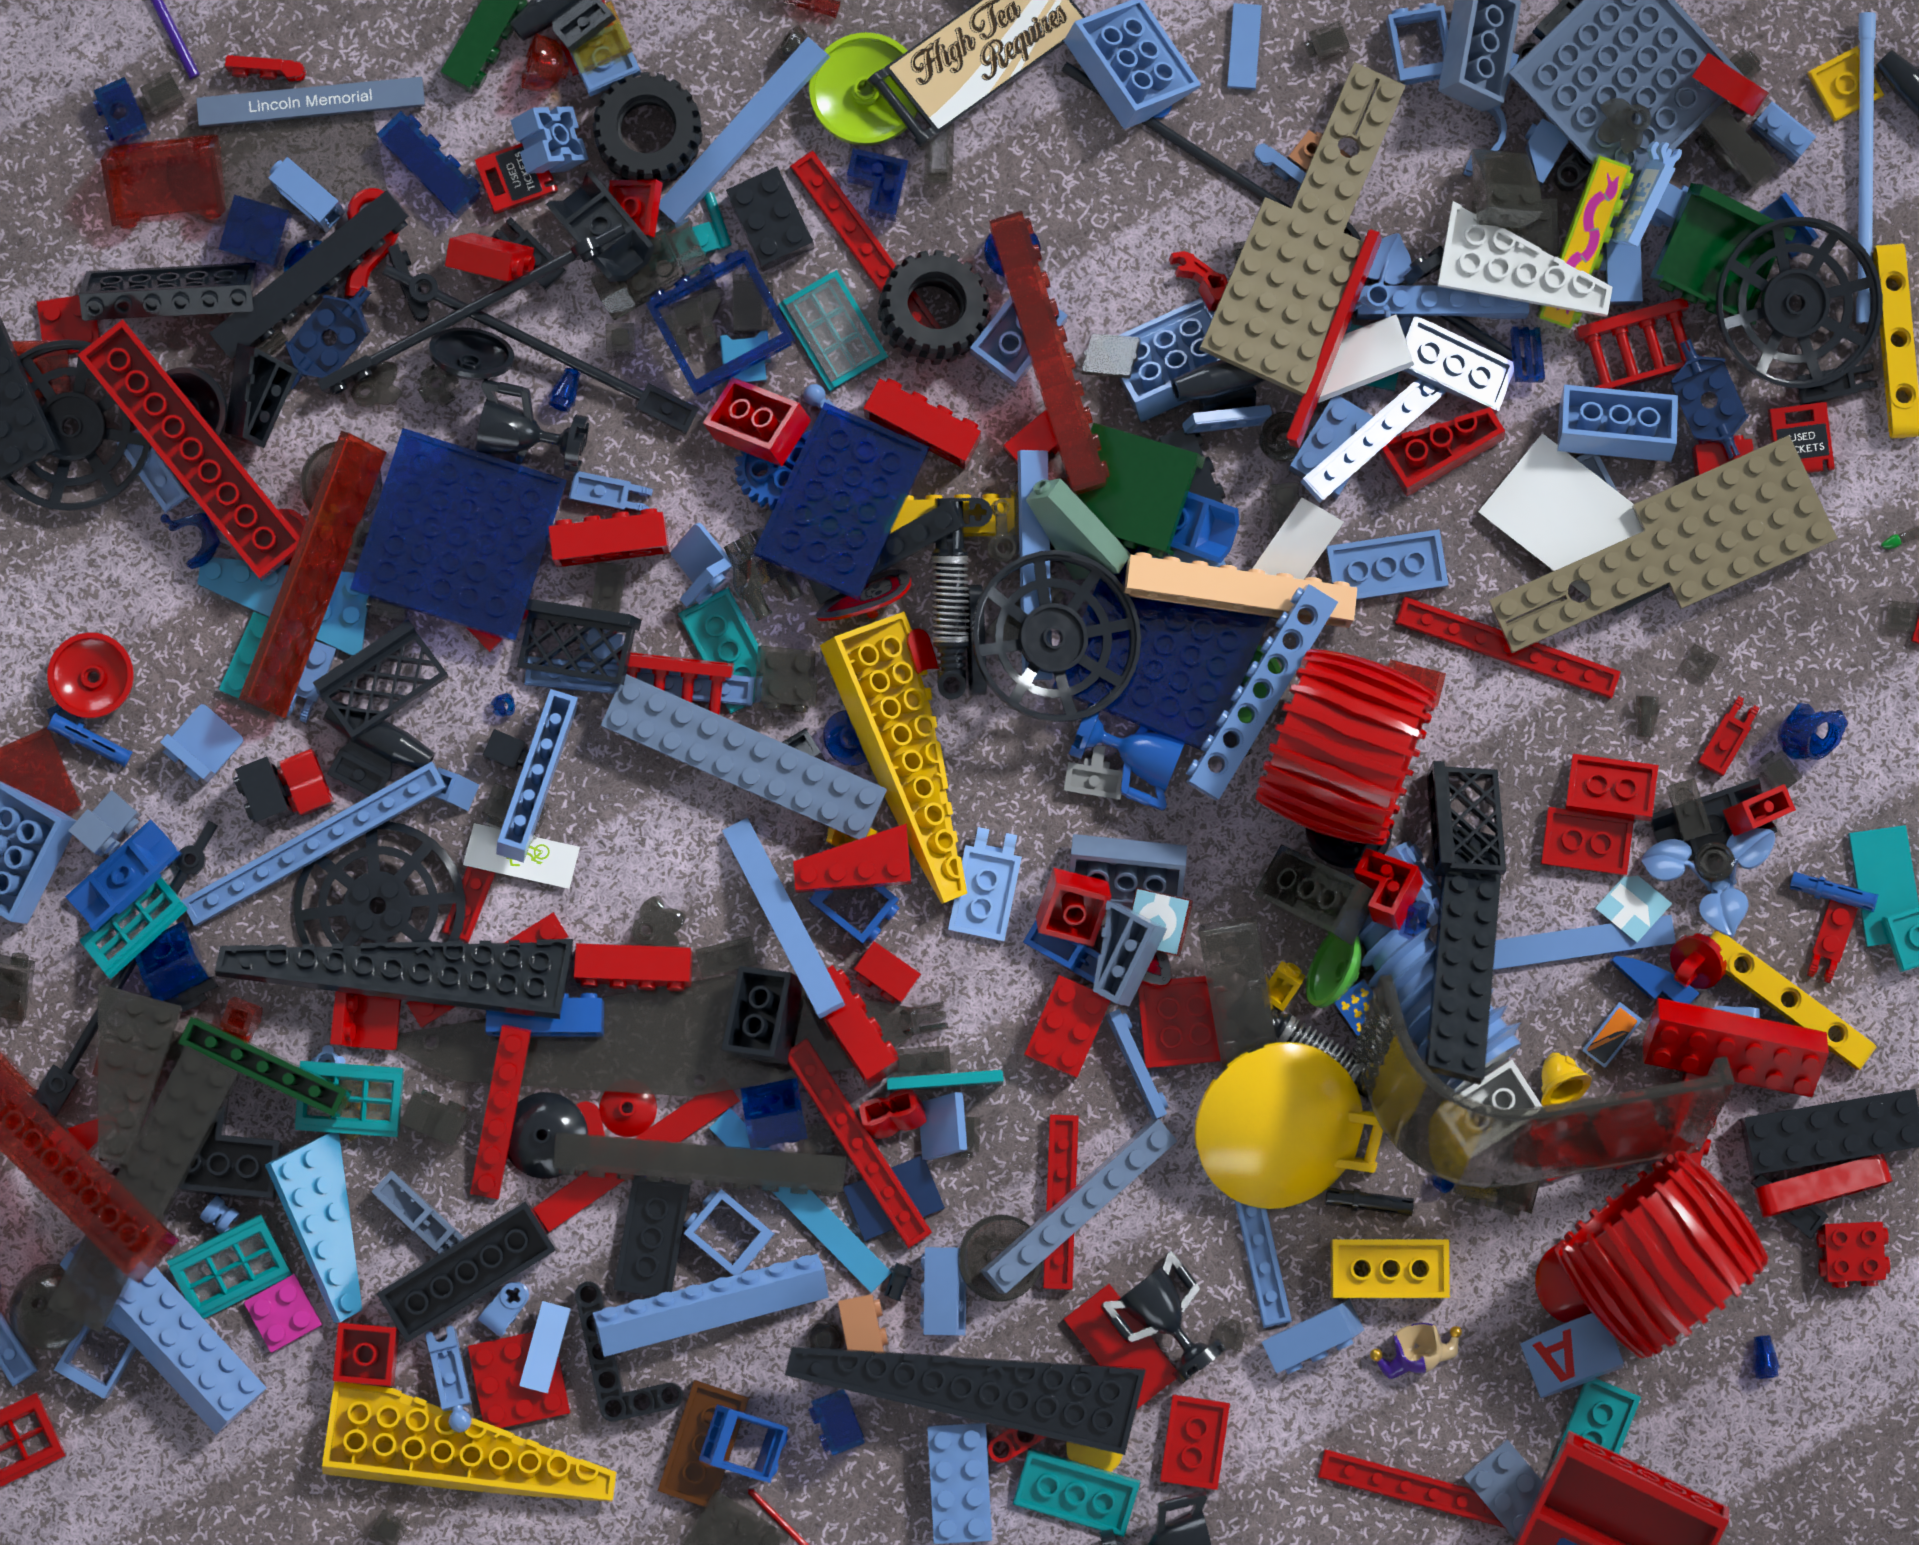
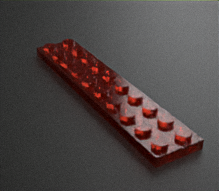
M340 432L239 696L240 700L282 718L287 716L387 453L351 433Z

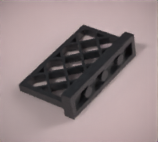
M527 598L525 610L529 612L517 664L518 668L624 685L635 630H640L641 619L631 614ZM536 619L544 620L549 627V630L538 638L534 633ZM569 624L575 634L563 642L557 631L564 625ZM592 628L597 629L601 638L589 646L583 635ZM618 632L626 633L624 644L615 650L609 639ZM553 634L559 646L547 654L541 643ZM579 638L585 650L573 658L567 647ZM605 642L611 654L599 662L593 651ZM537 646L543 658L535 664L527 663L529 652ZM563 650L569 662L561 668H556L551 659ZM589 654L595 666L587 672H582L577 663ZM613 659L619 664L617 677L608 676L603 669Z
M408 619L314 681L313 684L322 701L327 704L354 741L449 676ZM416 642L421 649L419 659L404 657L405 649ZM386 661L398 662L395 675L380 673L382 664ZM402 663L417 665L415 677L400 675ZM422 665L435 667L438 671V674L431 679L420 678ZM362 677L374 678L371 691L356 689L358 680ZM378 679L393 680L391 693L376 691ZM398 681L413 683L412 691L407 695L396 694ZM340 692L350 694L347 706L335 705L331 698ZM355 695L370 696L367 709L352 707ZM374 698L389 699L388 707L383 711L372 710ZM341 712H346L345 718L341 714ZM350 714L366 715L364 723L353 730L349 724Z
M1433 761L1427 773L1434 876H1444L1448 872L1504 875L1506 872L1498 769L1445 766V761ZM1449 776H1458L1465 784L1457 790L1449 783ZM1478 778H1491V788L1485 792L1475 781ZM1468 787L1480 796L1474 803L1470 802L1462 794ZM1455 799H1458L1468 808L1461 815L1451 808V802ZM1483 800L1493 807V813L1489 817L1477 808ZM1470 812L1482 821L1476 829L1464 820ZM1457 824L1469 833L1464 840H1460L1453 833V828ZM1486 825L1495 833L1496 838L1491 842L1479 833ZM1473 837L1485 847L1478 854L1466 845ZM1461 849L1472 860L1468 863H1455V853ZM1489 851L1497 858L1498 865H1488L1481 857Z

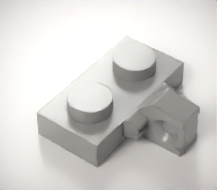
M1096 745L1093 749L1092 759L1085 758L1084 765L1068 762L1064 791L1120 800L1123 771L1109 769L1110 762L1103 761L1106 746Z

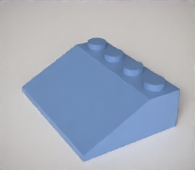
M1130 0L1077 20L1064 39L1065 44L1123 129L1147 121L1201 86V83L1144 0Z
M1202 297L1102 342L1140 422L1187 402H1178L1175 399L1171 387L1172 379L1201 365L1221 360L1199 350L1214 315V311L1208 310Z
M1 781L0 916L10 922L28 924L73 835L68 830L74 825L76 820Z

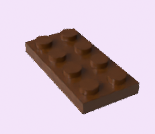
M694 1380L658 1488L659 1492L710 1509L714 1508L726 1470L699 1460L716 1405L745 1413L749 1397ZM740 1419L736 1420L723 1459L725 1461L730 1459L742 1423Z

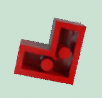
M1366 848L1354 871L1359 888L1374 893L1368 904L1373 922L1399 931L1424 883L1419 866Z

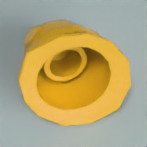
M1551 1053L1544 1061L1541 1071L1543 1084L1541 1087L1543 1095L1541 1105L1544 1108L1542 1110L1547 1114L1558 1112L1577 1102L1590 1087L1592 1077L1584 1073L1581 1068H1578L1576 1062L1569 1056Z

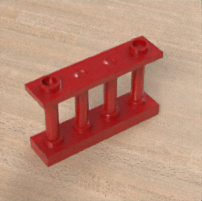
M1677 298L1576 327L1574 330L1576 341L1584 340L1585 345H1589L1600 385L1594 387L1617 390L1678 373L1685 365L1686 360L1679 344L1687 340L1681 318L1683 317V312H1686L1689 308L1688 301ZM1665 317L1667 322L1671 323L1682 362L1669 366L1665 365L1654 325H1656L1655 320ZM1639 325L1640 329H1643L1655 368L1640 374L1638 373L1627 337L1628 328ZM1612 333V337H1616L1627 373L1626 378L1612 382L1599 342L1602 340L1601 335Z
M631 652L626 674L637 679V672H640L641 668L652 669V674H655L653 686L665 690L666 675H669V671L681 672L680 677H683L681 698L691 703L694 679L698 677V674L709 675V680H711L709 711L720 715L723 682H726V677L731 678L733 676L734 663Z

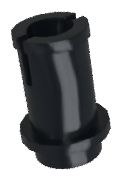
M896 1262L895 1266L890 1269L893 1272L883 1295L901 1301L909 1277L912 1278L913 1274H911V1267Z

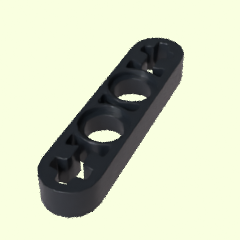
M967 584L966 587L969 589L965 590V594L969 596L965 597V600L969 602L965 603V607H969V609L965 610V613L969 615L965 617L969 620L966 623V626H969L966 629V632L969 633L967 635L969 636V646L967 647L968 690L970 695H985L987 683L977 666L971 636L973 615L977 602L983 592V586L981 584ZM984 609L980 619V644H986ZM982 656L986 666V656Z

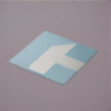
M1637 875L1623 877L1596 906V909L1638 943L1672 903Z

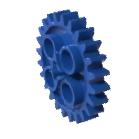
M809 430L802 434L782 467L740 450L743 456L735 457L737 465H739L734 468L738 476L736 480L738 485L742 486L743 494L748 495L751 503L758 500L760 508H763L767 503L771 511H774L777 504H780L783 511L786 510L787 503H791L794 508H797V500L800 499L802 502L807 503L805 495L809 493L815 496L814 486H823L819 477L827 476L823 467L828 465L824 457L826 455L824 448L820 447L819 439L814 438L812 431ZM799 457H806L801 462H794ZM761 471H768L763 476H756ZM786 481H793L788 486H781Z

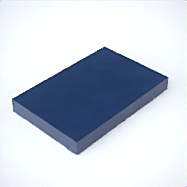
M922 1155L891 1167L922 1217L945 1209L926 1160H922ZM864 1179L843 1187L864 1241L895 1229Z

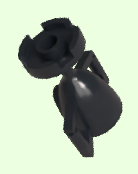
M483 380L481 388L486 396V401L477 434L476 450L478 453L471 460V467L515 476L528 449L538 442H543L559 447L560 453L565 457L564 470L579 472L582 461L578 459L579 456H582L584 447H586L590 424L587 423L589 417L575 414L571 427L564 429L561 434L543 431L533 418L531 395L528 388L504 382ZM495 392L522 398L523 410L505 401L498 400ZM518 452L513 465L484 459L489 453L509 454Z
M1172 1251L1166 1253L1160 1268L1117 1301H1106L1101 1304V1309L1112 1325L1129 1344L1156 1333L1172 1335L1183 1349L1181 1356L1182 1365L1173 1373L1180 1385L1226 1350L1219 1339H1216L1209 1345L1201 1342L1193 1343L1182 1330L1183 1312L1196 1296L1200 1287ZM1171 1267L1186 1288L1189 1289L1181 1302L1169 1277ZM1116 1310H1126L1128 1314L1145 1326L1146 1329L1133 1334Z
M1201 1491L1159 1502L1157 1506L1156 1532L1146 1545H1212L1203 1514V1508L1207 1501L1206 1493ZM1193 1505L1192 1510L1184 1512L1166 1522V1512ZM1113 1529L1099 1532L1102 1545H1125L1122 1542L1116 1541Z

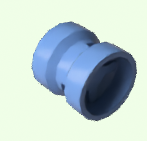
M217 1195L206 1206L199 1218L205 1223L213 1224L215 1230L221 1234L230 1229L228 1227L233 1220L236 1221L240 1213L234 1208H228L225 1205V1201Z

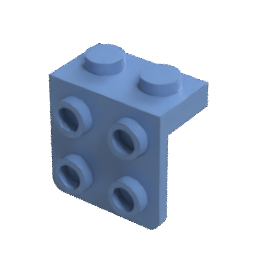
M701 523L693 525L671 551L672 557L693 582L680 598L686 608L695 602L700 605L712 596L711 591L726 580L725 575L735 565Z
M201 704L173 736L167 734L160 743L166 747L163 753L176 763L180 759L187 765L184 771L196 781L202 778L209 783L242 745L244 739L209 707Z

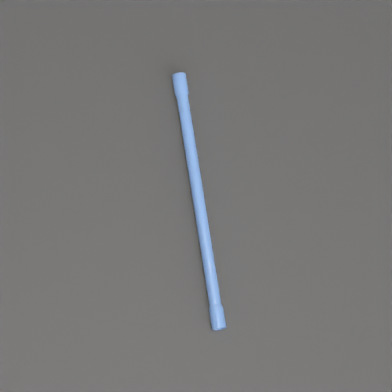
M1862 12L1859 13L1858 35L1860 41L1858 242L1865 248L1872 259L1874 41L1876 38V13ZM1858 261V279L1865 278L1864 270ZM1869 288L1858 291L1856 298V324H1862V322L1868 324L1871 304Z

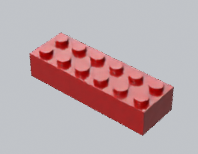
M1662 998L1657 999L1642 1042L1644 1064L1811 1098L1829 1055L1827 1032Z

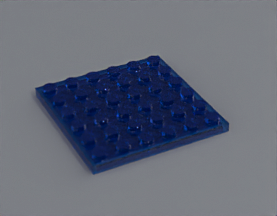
M402 428L350 590L515 642L550 535L549 526H553L567 480Z
M1138 546L1137 550L1126 549L1130 555H1135L1140 552L1146 553L1148 548ZM1127 561L1119 573L1113 574L1123 586L1125 584ZM1099 579L1093 596L1102 605L1109 622L1126 619L1124 610L1116 595L1105 582ZM1130 596L1135 605L1140 623V656L1136 670L1127 687L1117 699L1102 710L1201 750L1208 735L1210 734L1214 737L1219 726L1216 725V722L1224 710L1229 712L1234 704L1230 699L1237 687L1242 685L1245 674L1250 667L1271 617ZM1088 605L1082 618L1086 627L1099 624L1094 611ZM1129 630L1112 633L1111 654L1106 668L1120 676L1125 668L1129 653ZM1102 636L1088 638L1085 655L1098 662L1102 651ZM1079 664L1066 670L1065 673L1069 687L1083 681L1091 672ZM1099 677L1087 689L1071 696L1073 699L1093 705L1106 696L1114 686ZM1054 682L1052 689H1057L1056 682Z

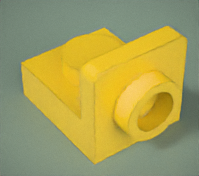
M1281 961L1260 995L1264 1000L1284 1011L1301 986L1305 975L1302 974L1301 969L1295 964Z

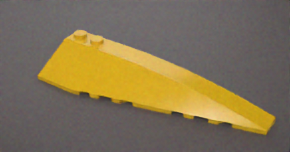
M901 612L837 635L822 643L820 648L879 786L887 789L885 799L898 825L907 823L908 844L941 904L967 894L962 860L957 854V833L953 831L951 815L953 814L952 805L947 799L946 789H948L941 744L936 738V716L932 715L929 703L932 700L931 688L924 687L921 677L922 675H927L928 672L924 670L918 675L914 669L906 643L907 635L912 629L905 612Z
M334 1381L322 1474L476 1492L613 1502L616 1480L615 1471L583 1459L579 1460L571 1457L562 1451L539 1445L538 1442L530 1439L526 1440L515 1436L514 1433L471 1418V1425L466 1431H453L449 1426V1417L452 1410L443 1412L441 1407L427 1403L426 1400L418 1397L414 1398L403 1394L402 1391L394 1388Z

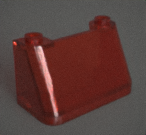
M210 134L116 145L107 148L100 159L112 226L120 225V228L128 229L136 227L137 222L142 220L143 217L198 211V214L204 215L205 219H214L221 217V214L226 211L221 149L218 135Z

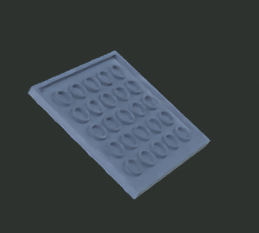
M1582 0L1507 74L1592 166L1597 154L1631 166L1630 172L1634 176L1629 189H1623L1621 197L1625 198L1633 190L1645 163L1650 160L1647 149L1652 141L1658 142L1659 145L1662 142L1669 143L1668 148L1673 151L1726 100L1692 77L1707 53H1710L1740 74L1742 73L1675 0Z

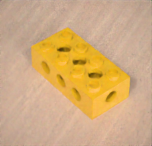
M1449 1239L1330 1240L1331 1298H1450ZM1359 1260L1364 1261L1368 1266V1272L1364 1277H1358L1353 1270L1354 1264ZM1388 1260L1393 1261L1397 1266V1272L1393 1277H1388L1383 1273V1265ZM1417 1260L1422 1261L1426 1266V1272L1422 1277H1417L1412 1272V1265Z

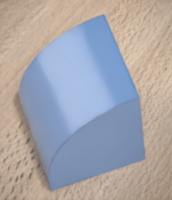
M438 767V771L447 788L433 797L469 811L479 784L459 774Z

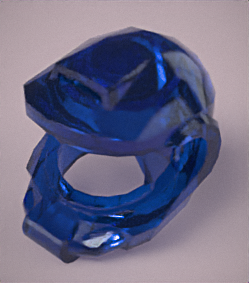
M1799 703L1782 720L1777 731V741L1783 752L1791 759L1820 760L1839 745L1842 735L1848 726V720L1841 710L1815 713L1808 703ZM1827 722V735L1824 739H1821L1816 734L1817 727Z

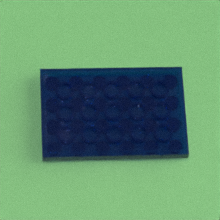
M824 402L755 547L754 556L859 600L929 452V446Z

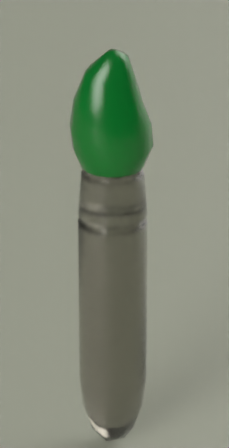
M1919 526L1904 531L1899 535H1891L1881 543V547L1893 549L1903 543L1919 538Z

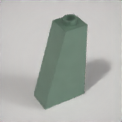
M1044 479L1033 486V490L1026 501L1054 548L1089 557L1103 565L1112 574L1119 573L1130 557V553L1061 479ZM1063 562L1074 580L1086 578L1090 571L1083 567Z

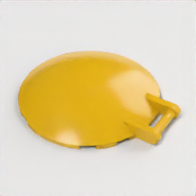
M1293 1042L1264 1045V1048L1249 1054L1245 1052L1227 1064L1228 1068L1217 1080L1213 1079L1200 1102L1195 1121V1145L1198 1149L1204 1171L1211 1181L1230 1198L1248 1206L1266 1209L1290 1207L1310 1200L1325 1191L1327 1187H1330L1346 1169L1375 1173L1378 1164L1375 1160L1384 1127L1388 1126L1390 1119L1389 1116L1382 1113L1362 1110L1360 1095L1353 1079L1346 1069L1332 1056L1310 1045ZM1364 1124L1373 1125L1364 1158L1355 1157Z

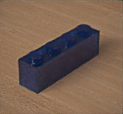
M400 111L377 133L379 140L458 219L482 196L478 190L481 185L471 174L465 176L459 170L461 164L451 154L445 156L439 150L442 145L433 135L429 134L427 137L420 130L422 127L421 123L412 114L406 116Z

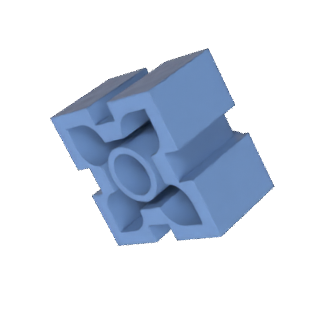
M573 106L556 107L552 110H549V107L531 108L510 120L516 141L522 143L524 147L520 154L526 174L543 173L547 170H550V173L565 172L589 160L583 139H577L575 133L579 126Z

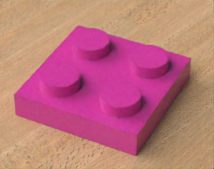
M296 1274L244 1301L248 1312L271 1353L323 1325Z

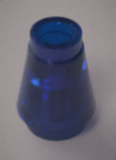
M572 368L564 369V372L548 395L550 398L548 404L551 407L562 412H569L571 407L575 406L581 373Z
M1771 1336L1754 1337L1752 1372H1755V1378L1769 1379L1778 1377V1370L1781 1367Z

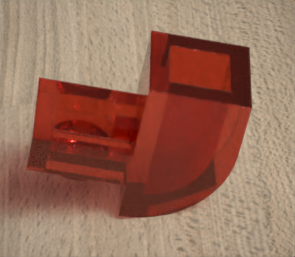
M234 996L228 1001L220 1027L251 1043L255 1030L260 1025L263 1008Z

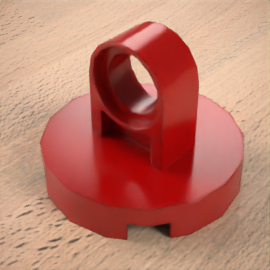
M1695 933L1693 936H1682L1671 948L1670 953L1671 967L1675 972L1674 980L1685 987L1690 985L1696 989H1708L1715 986L1725 975L1727 967L1726 960L1723 962V957L1720 954L1722 951L1720 945L1712 938L1701 933Z

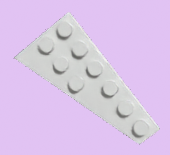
M1452 202L1438 287L1607 317L1612 286L1584 271L1577 270L1566 264L1562 259L1551 256L1536 245L1504 228L1488 222L1484 217L1462 208L1460 204Z

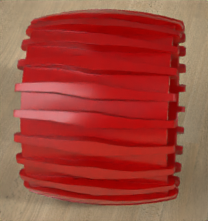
M1309 649L1301 661V665L1305 669L1299 668L1296 672V677L1300 679L1298 685L1292 684L1289 692L1294 694L1291 704L1284 703L1282 710L1288 713L1284 724L1276 725L1275 730L1281 733L1277 744L1270 743L1268 750L1274 754L1271 762L1265 761L1263 764V769L1268 774L1267 777L1261 776L1259 778V785L1262 787L1257 788L1256 800L1280 816L1315 832L1353 842L1384 845L1390 836L1388 829H1392L1395 823L1390 817L1393 814H1398L1400 811V806L1395 804L1399 796H1405L1407 792L1405 788H1402L1405 776L1412 777L1414 772L1408 769L1413 756L1419 757L1421 751L1415 747L1419 738L1425 739L1427 732L1422 729L1424 723L1429 724L1431 722L1432 715L1427 713V711L1434 710L1437 693L1410 676L1383 664L1345 653Z
M1676 1151L1673 1155L1665 1156V1164L1656 1161L1652 1164L1653 1171L1649 1174L1642 1170L1637 1174L1640 1180L1632 1186L1627 1182L1622 1184L1621 1187L1624 1192L1615 1199H1612L1610 1195L1604 1198L1607 1205L1599 1212L1592 1208L1588 1212L1591 1218L1586 1223L1579 1220L1575 1224L1577 1231L1574 1234L1568 1231L1564 1235L1565 1240H1560L1555 1248L1556 1255L1565 1273L1589 1310L1620 1343L1641 1359L1650 1358L1653 1353L1656 1355L1663 1351L1661 1345L1666 1344L1668 1347L1674 1346L1676 1344L1675 1337L1681 1333L1685 1337L1691 1335L1692 1331L1689 1327L1699 1320L1706 1324L1709 1321L1706 1317L1708 1313L1716 1307L1720 1311L1724 1310L1726 1306L1723 1301L1731 1294L1735 1298L1739 1297L1742 1294L1739 1287L1744 1282L1747 1285H1751L1755 1281L1752 1274L1760 1275L1764 1270L1763 1267L1768 1264V1255L1742 1209L1719 1181L1685 1151Z

